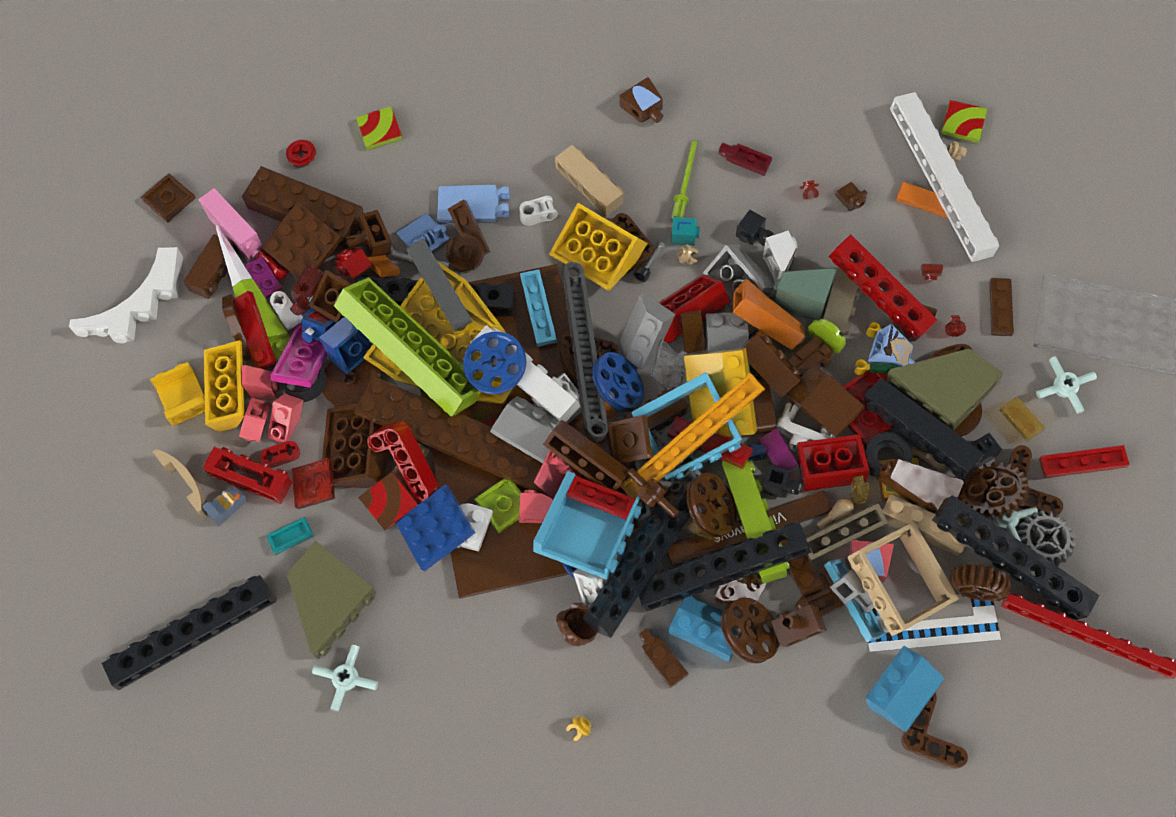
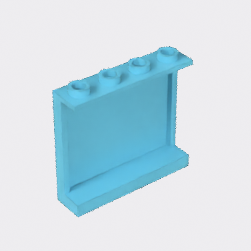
M567 471L533 541V552L607 579L610 572L614 573L616 570L618 554L622 555L626 546L624 540L626 536H631L634 524H632L634 518L638 519L642 507L639 506L640 497H636L627 520L568 498L567 491L575 478V473Z

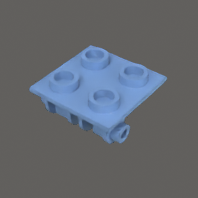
M427 213L396 232V235L408 247L424 238L431 252L451 239L445 233L447 231L445 225L437 224Z

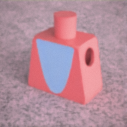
M852 540L849 545V554L851 555L874 542ZM887 543L866 554L881 583L887 578L894 544Z

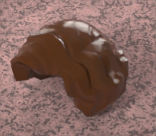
M583 602L573 603L569 609L560 611L556 616L560 632L568 644L578 647L584 646L592 642L598 634L583 619L591 605Z

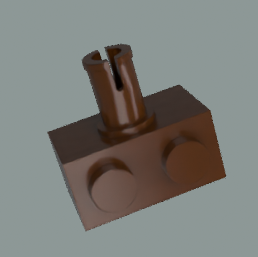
M374 210L359 214L358 229L360 233L345 237L347 248L350 249L364 244L371 257L390 254L392 241L379 211Z
M808 602L800 604L796 607V611L791 613L789 611L782 612L777 615V619L771 621L780 646L789 647L827 631L817 605H811Z

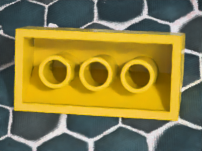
M240 340L204 350L205 425L217 432L237 428L244 418L242 341Z

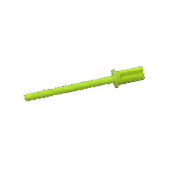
M692 140L680 194L674 196L675 204L671 217L672 220L673 217L683 218L686 204L689 202V198L685 195L698 140Z

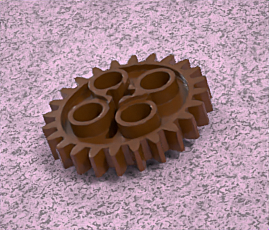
M992 462L991 467L984 463L982 469L976 467V472H971L965 480L962 478L964 484L958 499L984 517L990 516L992 521L995 516L1003 519V514L1005 513L1012 516L1011 510L1018 512V505L1024 506V500H1028L1027 493H1030L1028 480L1025 478L1024 472H1019L1018 467L1012 469V464L1004 467L1003 462L999 466H995V463Z

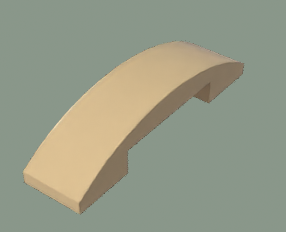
M157 449L152 451L169 473H172L174 470L179 472L193 491L187 496V499L203 519L206 518L207 513L202 507L206 504V501L195 478L173 456Z

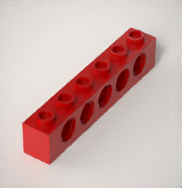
M851 234L828 256L914 342L937 321Z

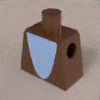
M649 77L620 95V107L639 122L643 123L651 118L655 123H658L663 119L664 115L660 112L663 108V99Z

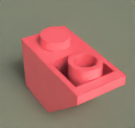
M285 393L273 401L267 438L280 443L289 441L301 417L302 399Z

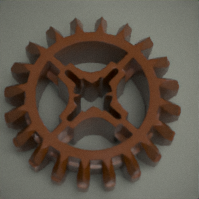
M976 564L958 565L953 568L949 578L955 593L970 599L991 602L1006 599L1011 589L1010 576L1004 571L994 569L991 566L987 567Z

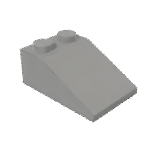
M706 314L705 334L707 353L739 349L749 340L748 323L736 314Z

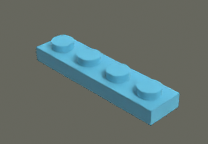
M540 270L520 273L537 347L557 343Z
M843 558L831 560L824 564L833 583L850 571ZM854 598L846 603L850 615L855 620L866 642L879 639L885 635L872 610L866 613Z

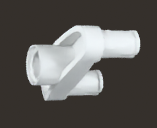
M786 403L781 418H778L776 422V428L780 434L790 439L788 447L798 453L797 442L832 438V434L824 428L818 433L792 423L798 407L793 405L790 411L791 403Z

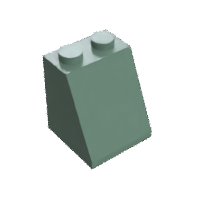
M836 269L783 272L781 279L777 278L772 299L787 312L819 321L833 284Z

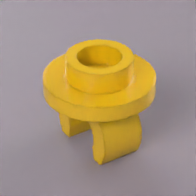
M575 716L573 723L568 725L566 730L571 731L574 728L577 730V736L573 738L576 741L591 733V724L587 718Z

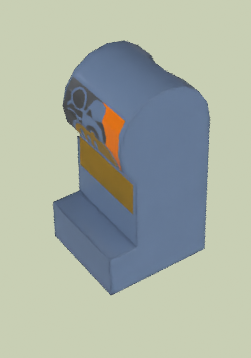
M231 485L211 503L208 501L202 507L216 524L220 526L245 503L246 496L235 485Z

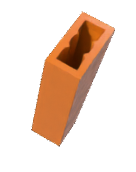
M744 279L733 293V313L757 329H761L762 332L790 350H793L797 345H801L805 339L804 326L750 281Z

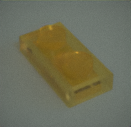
M1015 397L999 410L1027 442L1045 429L1043 424L1018 397Z

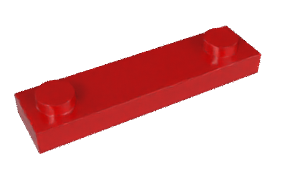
M246 291L233 299V303L254 366L265 370L275 364L276 359L254 294L251 291Z
M676 416L667 432V437L674 439L692 422ZM714 433L697 450L707 453L732 439ZM740 444L741 448L730 453L728 450L722 453L720 460L744 469L753 451L751 447Z
M1124 445L1043 455L1039 458L1044 478L1127 468L1130 465Z

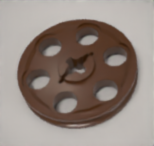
M704 473L694 477L687 488V504L694 522L702 532L710 537L717 538L729 534L734 529L737 518L735 501L729 488L723 480L712 473ZM697 486H699L701 494L699 493ZM698 505H699L700 508H701L702 514L700 513V511H699V509H698Z
M744 597L736 599L726 606L721 617V628L728 646L739 658L749 663L759 664L772 658L778 651L780 644L771 623L775 619L764 605L754 599ZM749 607L754 610L755 616L750 613ZM733 609L739 613V618L734 615ZM763 623L768 626L769 632L764 629ZM732 628L737 631L738 638L733 635ZM762 642L767 645L768 652L764 650ZM746 645L751 647L752 655L747 651Z

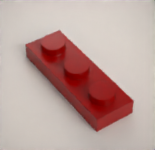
M575 476L567 491L568 498L627 520L635 502L633 497Z

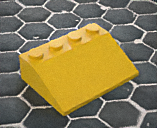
M577 203L549 254L564 264L569 262L579 263L584 269L585 277L610 291L638 261L647 243L596 212Z
M746 348L684 355L687 382L707 372L720 397H723L749 374ZM707 386L689 395L693 422L716 403ZM753 400L732 418L741 436L752 435L757 431ZM727 423L715 432L725 437H733Z

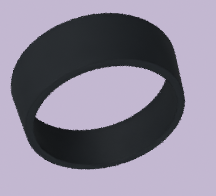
M320 368L316 382L311 388L303 391H292L286 387V383H282L286 394L302 399L303 402H308L323 392L327 384V376L325 371Z

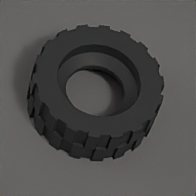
M883 432V434H877L874 438L870 439L865 449V455L871 476L878 479L881 474L880 470L883 465L878 461L877 453L884 447L894 449L898 454L899 460L912 462L911 446L909 447L907 440H904L902 436L892 432Z

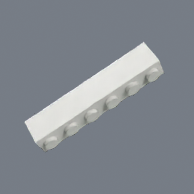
M486 325L471 343L485 333L500 331L495 327L491 329ZM491 339L488 342V347H496L498 339ZM510 345L506 353L508 355L514 354L517 347ZM525 353L526 369L517 385L559 421L564 420L567 422L581 406L577 401L578 396L570 389L566 392L562 388L563 384L556 377L552 379L546 375L548 371L540 364L535 366L532 363L533 359ZM494 359V362L491 364H493L496 367V363H498V360ZM517 365L510 366L508 373L511 375L516 374L519 367Z

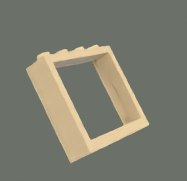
M915 522L900 528L847 557L891 636L905 631L959 599ZM900 537L937 602L904 622L866 554Z

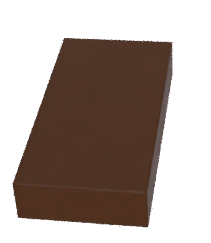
M695 310L680 313L684 352L689 354L706 350L701 311Z

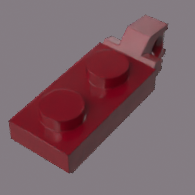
M722 142L718 155L726 158L725 160L762 176L766 175L773 160L771 156L741 144L730 146Z

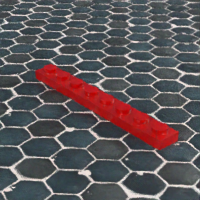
M1009 593L1006 599L1003 600L1002 608L1172 679L1176 677V660L1170 657L1158 656L1151 649L1139 648L1132 645V642L1127 639H1118L1110 636L1109 632L1091 628L1084 621H1074L1067 618L1068 616L1062 612H1053L1046 609V606L1043 604L1026 601L1019 594Z

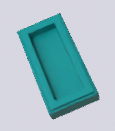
M303 517L267 534L266 537L274 554L278 555L313 538L314 534L307 519Z

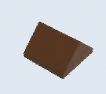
M326 270L308 306L331 320L339 322L345 316L334 307V304L343 288L352 284Z

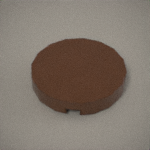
M459 233L450 239L446 247V258L451 267L460 272L475 270L484 259L485 250L483 243L477 236L471 233Z

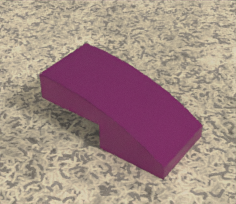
M777 428L759 438L761 444H764L766 453L774 466L792 470L799 465Z

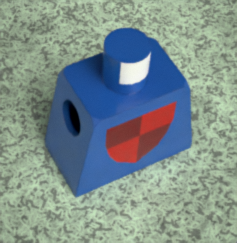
M310 307L302 317V338L308 343H311L314 339L320 341L319 337L337 322Z

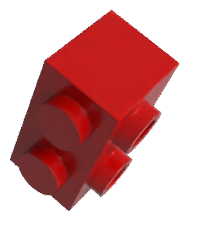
M355 247L350 250L344 249L337 254L338 258L334 260L337 264L335 268L338 273L351 279L372 266L363 250Z

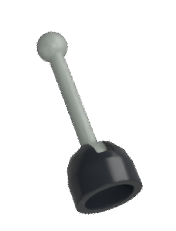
M664 242L657 244V249L646 265H640L635 269L633 275L637 280L641 282L648 280L651 274L649 266L659 251L664 249Z

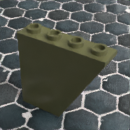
M965 349L893 368L888 372L886 382L954 431L1000 383L1003 372L971 349Z
M317 541L310 546L287 572L310 651L319 659L330 651L331 644L336 639H340L345 634V628L359 618L360 611L364 606H368L373 602L377 592L373 586Z

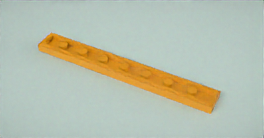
M749 373L636 472L648 483L652 478L659 482L761 394L765 388ZM629 477L620 487L628 496L636 500V497L639 495L638 489L640 486Z

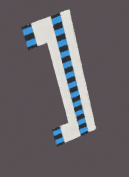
M971 599L974 616L923 620L894 636H891L878 611L873 608L872 611L885 635L868 642L869 652L901 649L903 646L915 648L1001 640L994 602Z

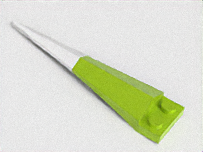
M216 225L235 297L237 298L246 291L253 292L276 359L275 364H277L290 340V336L222 230Z

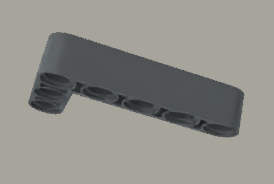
M424 238L406 248L454 331L457 332L472 323L471 317Z

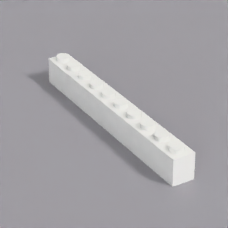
M916 92L895 97L890 110L971 262L993 257L999 247L998 240L994 237L989 223L983 217L981 209L976 204L971 190L965 184L962 174L959 173L954 159L948 153L947 146L942 142L938 130L931 121L930 115L925 111L922 101L918 98Z

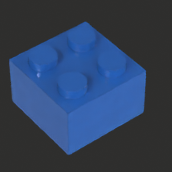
M343 317L319 337L332 364L345 374L350 373L365 360L363 357L373 345L346 317Z

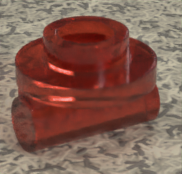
M922 264L921 276H925V280H938V276H942L943 265Z

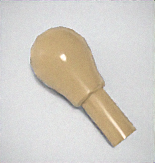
M915 447L912 448L911 454L925 460L926 463L938 472H944L949 469L946 465L938 463L930 453Z
M848 499L838 500L829 512V515L817 523L819 529L852 514L854 510L853 503Z

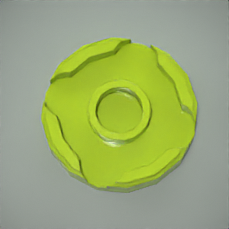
M815 319L809 325L808 334L810 338L818 336L824 344L832 349V354L840 353L845 347L844 335L841 337L839 334L841 331L832 322L825 319H820L819 321Z

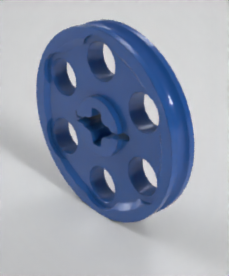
M504 332L485 333L476 338L467 348L463 360L464 373L468 381L479 391L487 394L504 393L515 387L522 379L527 363L526 354L521 344L513 336ZM491 339H498L496 347H488V342ZM510 345H515L517 347L516 352L508 355L506 353L507 348ZM480 351L482 354L481 358L473 361L471 359L472 354ZM494 359L498 360V363H496V367H493L490 364L494 362ZM517 365L519 367L518 372L513 375L509 374V367ZM483 371L482 379L475 381L473 379L474 373ZM501 378V385L497 388L492 387V380Z
M608 352L594 362L592 375L595 386L601 397L611 407L621 412H629L642 403L644 398L643 383L639 373L630 361L620 354Z

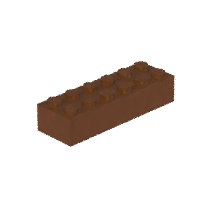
M260 166L242 195L248 209L282 222L294 205L300 202L343 238L338 245L346 249L348 248L345 244V237L357 234L359 231V214L364 213L360 205Z

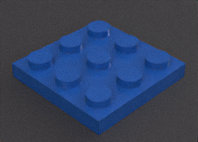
M446 484L396 522L420 569L424 572L476 533L450 487Z

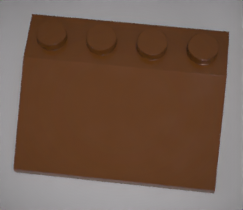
M358 403L327 409L321 464L331 462L333 487L369 488L385 477L387 449L375 452L370 449L367 443L368 437L382 426L356 415L354 410Z

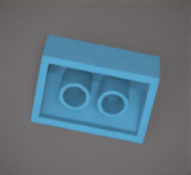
M692 596L685 598L669 627V634L729 662L733 654L723 636L721 628L723 611ZM732 628L733 635L738 638L737 631Z
M903 646L866 696L868 708L907 732L941 685L944 677L924 657Z

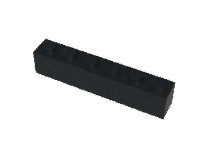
M880 378L865 394L863 404L870 412L878 414L886 424L898 429L903 437L910 438L919 449L927 451L938 463L950 468V471L955 476L962 477L965 480L981 462L984 456L983 452L884 379Z

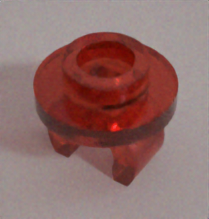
M814 180L803 182L800 190L805 189L803 191L804 200L808 199L809 191L813 192L814 198L819 196V192L815 188L819 186V183L815 184Z
M951 315V322L945 326V332L949 336L958 337L965 333L966 325L960 321V315Z

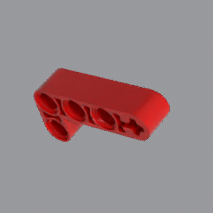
M404 421L390 423L380 427L368 437V446L373 451L390 450L405 482L417 501L423 502L438 490V482L407 423Z

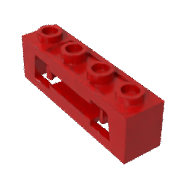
M213 447L202 467L207 475L282 504L292 484L286 471L282 469L273 470L268 464L261 461L255 463L251 461V458L243 454L237 456L233 454V451L225 447L221 449ZM231 464H234L237 469L262 478V484L265 487L261 486L254 479L233 472L234 467Z

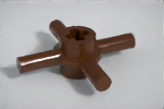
M633 468L628 471L627 475L640 486L638 496L647 505L653 508L658 503L673 518L678 515L679 511L663 497L667 489L660 482L652 478L648 483Z

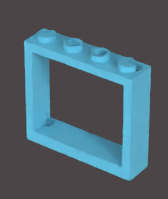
M705 372L631 413L633 417L647 415L649 417L705 386L708 387L715 402L721 397L710 376ZM730 419L727 425L734 439L670 471L665 476V479L667 481L680 480L684 478V473L690 470L693 473L703 468V463L709 460L712 463L722 458V453L728 450L731 453L741 448L740 444L744 441L733 420ZM649 430L651 450L653 456H655L660 449Z

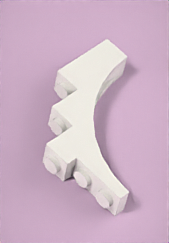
M178 247L158 248L155 262L149 275L129 298L101 314L87 318L70 319V329L75 335L80 337H87L88 335L106 337L109 335L114 342L121 344L134 341L137 320L142 322L156 320L159 299L170 300L171 298L179 297L183 256Z

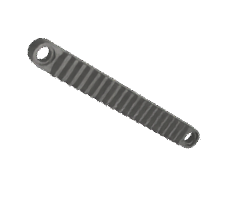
M569 262L563 270V290H565L564 297H566L567 317H569L568 324H570L569 331H571L573 358H575L574 365H576L575 372H577L576 379H578L577 387H579L578 394H580L581 414L583 415L586 436L591 441L599 442L605 438L608 432L604 399L599 394L592 375L593 365L597 360L586 281L583 267L577 262ZM575 270L577 271L578 275L572 276L568 273V271ZM598 426L601 428L602 433L595 434L591 428Z

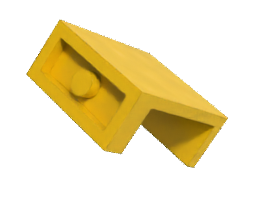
M188 362L178 364L166 372H160L150 379L164 406L165 417L172 427L205 412V395L194 370Z

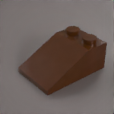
M814 364L801 377L800 382L786 393L792 406L796 405L799 411L835 437H838L865 408L863 404L829 374Z

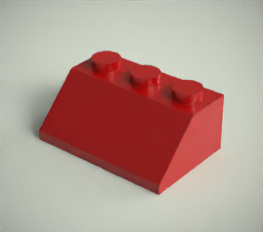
M860 434L797 442L799 470L804 491L867 483L870 470Z

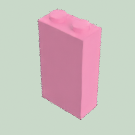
M213 188L198 199L209 220L215 226L218 225L229 241L234 242L237 250L249 263L256 260L263 249L261 248L262 243L257 233L220 193Z

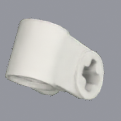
M547 195L523 202L519 208L521 223L525 226H532L554 220L558 216V212L553 207L552 197Z
M277 291L271 295L270 303L287 331L302 322L303 316L297 307H295L293 312L290 311L293 303L284 292Z

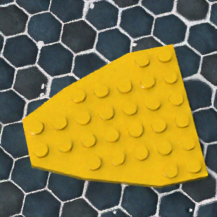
M438 262L473 322L455 332L422 276L400 307L463 365L464 355L471 341L486 325L491 329L495 327L500 332H506L467 280ZM375 344L370 347L363 357L397 382L419 387L392 360L385 356ZM477 351L471 356L473 361L481 358V354ZM483 371L475 372L474 376L479 380L482 379ZM493 379L491 383L492 387H499L502 383V379ZM516 386L500 394L482 392L476 401L504 404Z

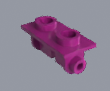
M263 257L244 265L264 297H271L274 292L282 289Z

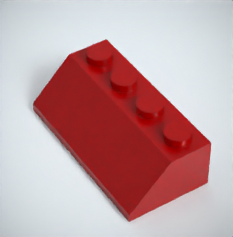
M701 275L659 303L675 314L662 343H672L682 334L680 313L700 310L703 322L705 321L706 314L720 311L725 308L726 304L731 302L721 281Z

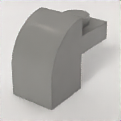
M854 569L840 577L830 587L844 604L854 598L866 613L875 608Z

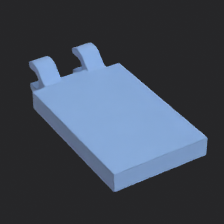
M496 185L439 186L438 223H454L448 208L463 199L468 202L477 223L496 222V217H509V205L507 203L498 205L499 200H510L509 187L497 189Z

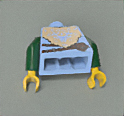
M872 322L866 331L868 337H875L868 358L870 364H867L863 359H859L855 364L857 368H855L854 373L856 375H863L866 370H870L872 373L888 374L893 368L916 363L910 358L913 346L904 337L903 333L890 324L880 328L877 322Z

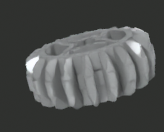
M1040 511L1038 515L1034 512L1032 517H1025L1023 522L1018 525L1020 529L1017 530L1018 536L1022 543L1059 567L1061 562L1066 563L1069 560L1068 557H1071L1074 553L1072 549L1076 547V543L1072 541L1076 539V535L1070 534L1073 531V527H1066L1068 520L1060 521L1061 514L1053 517L1052 511L1048 512L1047 515L1044 511ZM1030 532L1032 533L1031 536L1035 539V545L1030 540ZM1057 534L1059 535L1061 540V547L1059 546L1060 543L1056 539ZM1051 535L1047 542L1044 541L1042 544H1040L1044 537L1047 538ZM1040 550H1045L1049 554L1043 553Z

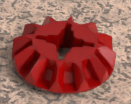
M308 140L294 141L286 150L288 162L293 166L298 165L300 167L306 164L309 166L311 161H315V155L317 154L315 146ZM301 149H303L304 154H303V156L300 158V157H299V154H300V152H301Z

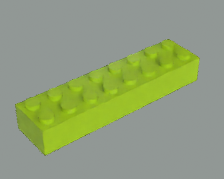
M369 277L343 288L334 307L360 330L370 342L375 344L385 356L392 360L400 370L408 375L416 385L425 391L431 399L441 406L446 413L453 417L476 402L482 392L468 381L463 365ZM473 375V379L478 381L479 379Z

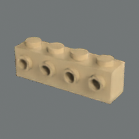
M890 494L882 510L888 522L887 525L899 530L915 522L927 543L955 556L961 554L965 544L958 542L951 533L944 532L937 527V524L932 521L936 513L927 511L922 505L911 504L902 496Z

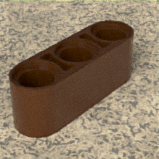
M762 376L755 377L765 388L753 400L757 426L755 434L769 433L776 428L770 385Z

